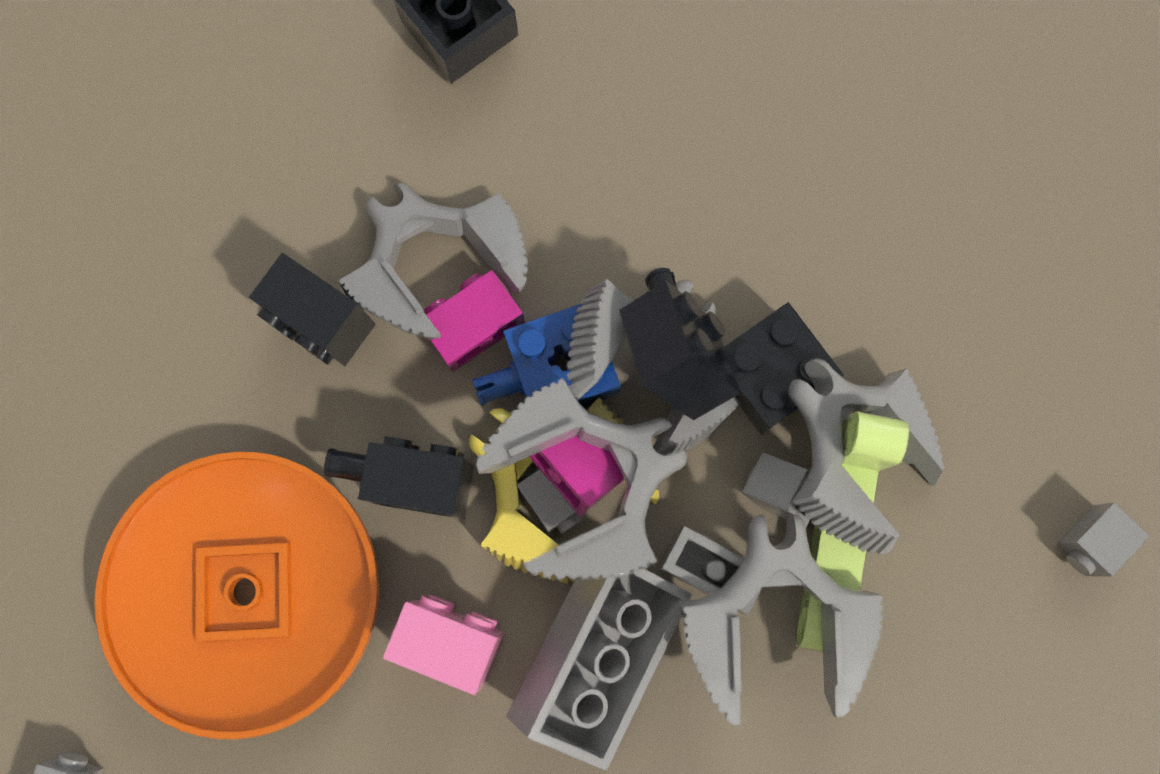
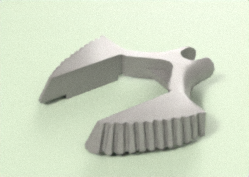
M398 183L394 185L401 201L398 205L393 207L383 206L374 196L367 200L366 212L376 229V241L370 259L363 266L339 280L345 295L358 303L363 310L368 311L370 314L403 332L415 334L418 337L424 336L432 340L441 337L439 331L394 270L404 241L421 232L456 237L465 235L511 294L520 292L525 286L527 277H524V275L528 272V267L525 266L528 264L527 257H524L526 251L523 248L524 241L522 240V233H520L521 227L518 226L519 221L515 218V212L511 211V206L507 205V201L505 199L502 200L500 193L474 206L461 209L427 202L407 184Z
M607 279L590 287L589 293L584 296L585 299L580 303L581 307L577 308L576 312L578 315L574 317L576 322L572 326L574 332L571 333L573 341L570 342L572 350L569 351L568 357H571V360L567 364V369L570 370V373H567V379L571 380V385L568 388L576 400L580 399L599 381L627 336L619 310L634 300L625 295ZM689 280L676 282L681 293L685 291L690 293L694 285ZM708 301L700 308L705 313L709 311L714 314L716 313L713 301ZM734 397L694 421L672 407L666 418L672 426L655 437L654 450L663 456H670L683 450L689 451L692 447L698 445L699 442L704 441L741 402Z
M812 359L805 364V372L812 380L815 390L808 383L799 379L791 381L789 385V395L807 423L812 455V467L809 475L792 502L795 505H799V510L805 512L804 515L807 519H812L811 523L815 526L819 525V529L822 531L826 530V533L829 535L834 534L836 539L841 538L843 542H849V545L853 547L858 546V549L863 552L868 550V553L873 554L877 550L878 555L887 554L894 548L899 533L842 466L844 451L841 425L852 411L868 412L867 414L907 421L909 436L903 459L907 464L913 463L931 486L936 485L945 468L942 462L943 456L939 451L941 447L937 444L938 436L934 435L936 430L931 426V418L927 417L929 414L928 410L924 409L925 403L920 400L922 396L920 392H917L918 387L913 383V377L909 376L907 369L889 373L876 386H866L846 381L823 359Z
M563 378L558 380V384L555 382L550 383L549 388L544 386L540 392L536 390L532 393V397L528 396L525 398V403H520L517 406L518 410H514L511 413V418L507 417L504 420L505 424L497 428L498 433L492 434L488 438L490 444H485L482 449L485 451L484 456L479 455L476 467L479 474L493 473L567 439L578 436L582 442L611 452L628 485L618 513L619 518L523 563V567L535 575L540 571L544 572V577L547 578L556 575V579H564L566 576L570 579H577L578 576L581 579H588L589 576L592 579H598L599 576L602 578H609V576L615 578L619 577L620 574L623 576L629 575L630 572H637L656 563V558L646 536L644 523L649 503L658 484L683 468L687 462L686 450L670 456H663L657 453L652 446V437L668 430L672 424L667 419L655 418L643 423L625 425L613 423L590 414L578 403Z
M788 514L786 537L783 542L776 546H772L769 542L765 517L763 515L754 517L748 528L746 556L737 572L718 592L696 600L679 602V607L683 611L681 612V617L683 619L684 632L686 633V643L689 644L688 651L689 654H692L691 659L694 664L697 663L696 670L698 673H701L700 678L702 682H705L707 692L711 691L710 698L713 704L717 703V710L721 714L725 712V720L732 725H741V655L737 610L744 609L762 587L801 585L811 596L821 602L824 694L833 716L843 717L850 711L848 705L850 702L855 703L858 699L856 693H861L863 688L861 683L866 681V671L870 670V661H873L875 657L873 652L878 649L877 641L881 639L879 631H882L883 625L880 624V621L883 620V614L880 613L883 610V605H880V602L883 601V595L867 590L847 588L837 584L828 576L811 556L806 526L802 518L797 514Z

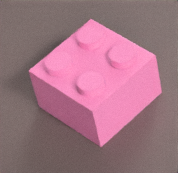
M431 594L429 596L422 595L421 599L406 601L383 659L476 695L487 681L505 632L496 629L498 621L475 611H472L471 614L467 613L466 617L453 612L454 603Z

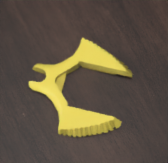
M600 398L596 399L586 409L588 413L613 423H624L622 418L616 417L618 415L616 412L610 411V407L607 405L603 406L604 403ZM495 408L489 412L502 425L505 424L504 420L507 417L511 418V413L504 408ZM471 434L468 442L471 451L477 456H484L485 451L482 449L485 444ZM529 457L491 473L495 485L497 511L489 533L481 544L484 550L489 549L490 555H496L498 561L501 562L503 560L504 565L508 567L512 565L514 570L518 571L521 569L526 574L528 571L523 567V563L559 546L517 512L521 507L517 484L518 480L533 463ZM655 490L650 502L654 505L659 500V490ZM540 571L538 573L541 578H546L544 577V572ZM552 575L549 579L556 581V575ZM566 576L564 579H560V582L568 584V581H572L573 584L575 579H570Z

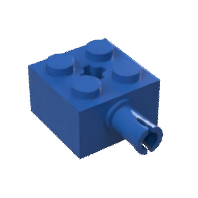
M581 304L503 331L514 361L510 362V367L472 379L481 406L520 392L521 396L526 394V397H532V393L536 390L540 392L544 386L549 388L550 383L553 382L558 384V380L562 378L567 386L571 385V380L567 379V373H570V370L561 371V368L554 364L556 363V357L564 355L566 359H571L568 355L569 351L572 350L570 347V342L573 341L571 333L574 332L572 326L576 322L574 317L578 315L576 311L578 307H581ZM612 360L599 381L577 400L582 407L593 404L598 398L605 400L620 394L621 385Z

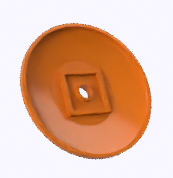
M258 452L215 454L199 458L167 473L137 497L123 514L105 547L97 575L95 618L98 636L107 662L121 686L137 704L158 720L180 731L200 737L213 739L257 737L283 729L312 714L339 691L352 675L363 657L375 625L379 604V575L374 548L359 514L349 500L323 476L292 460ZM244 578L249 579L256 589L253 601L246 606L238 603L234 597L236 584Z

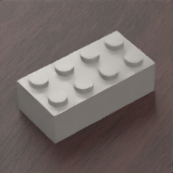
M644 568L637 572H630L629 575L623 576L620 574L619 577L615 578L609 576V578L599 576L598 579H592L589 576L588 579H581L578 576L574 580L506 717L527 738L607 771L681 618V612L683 611L679 607V602L689 601L692 593Z

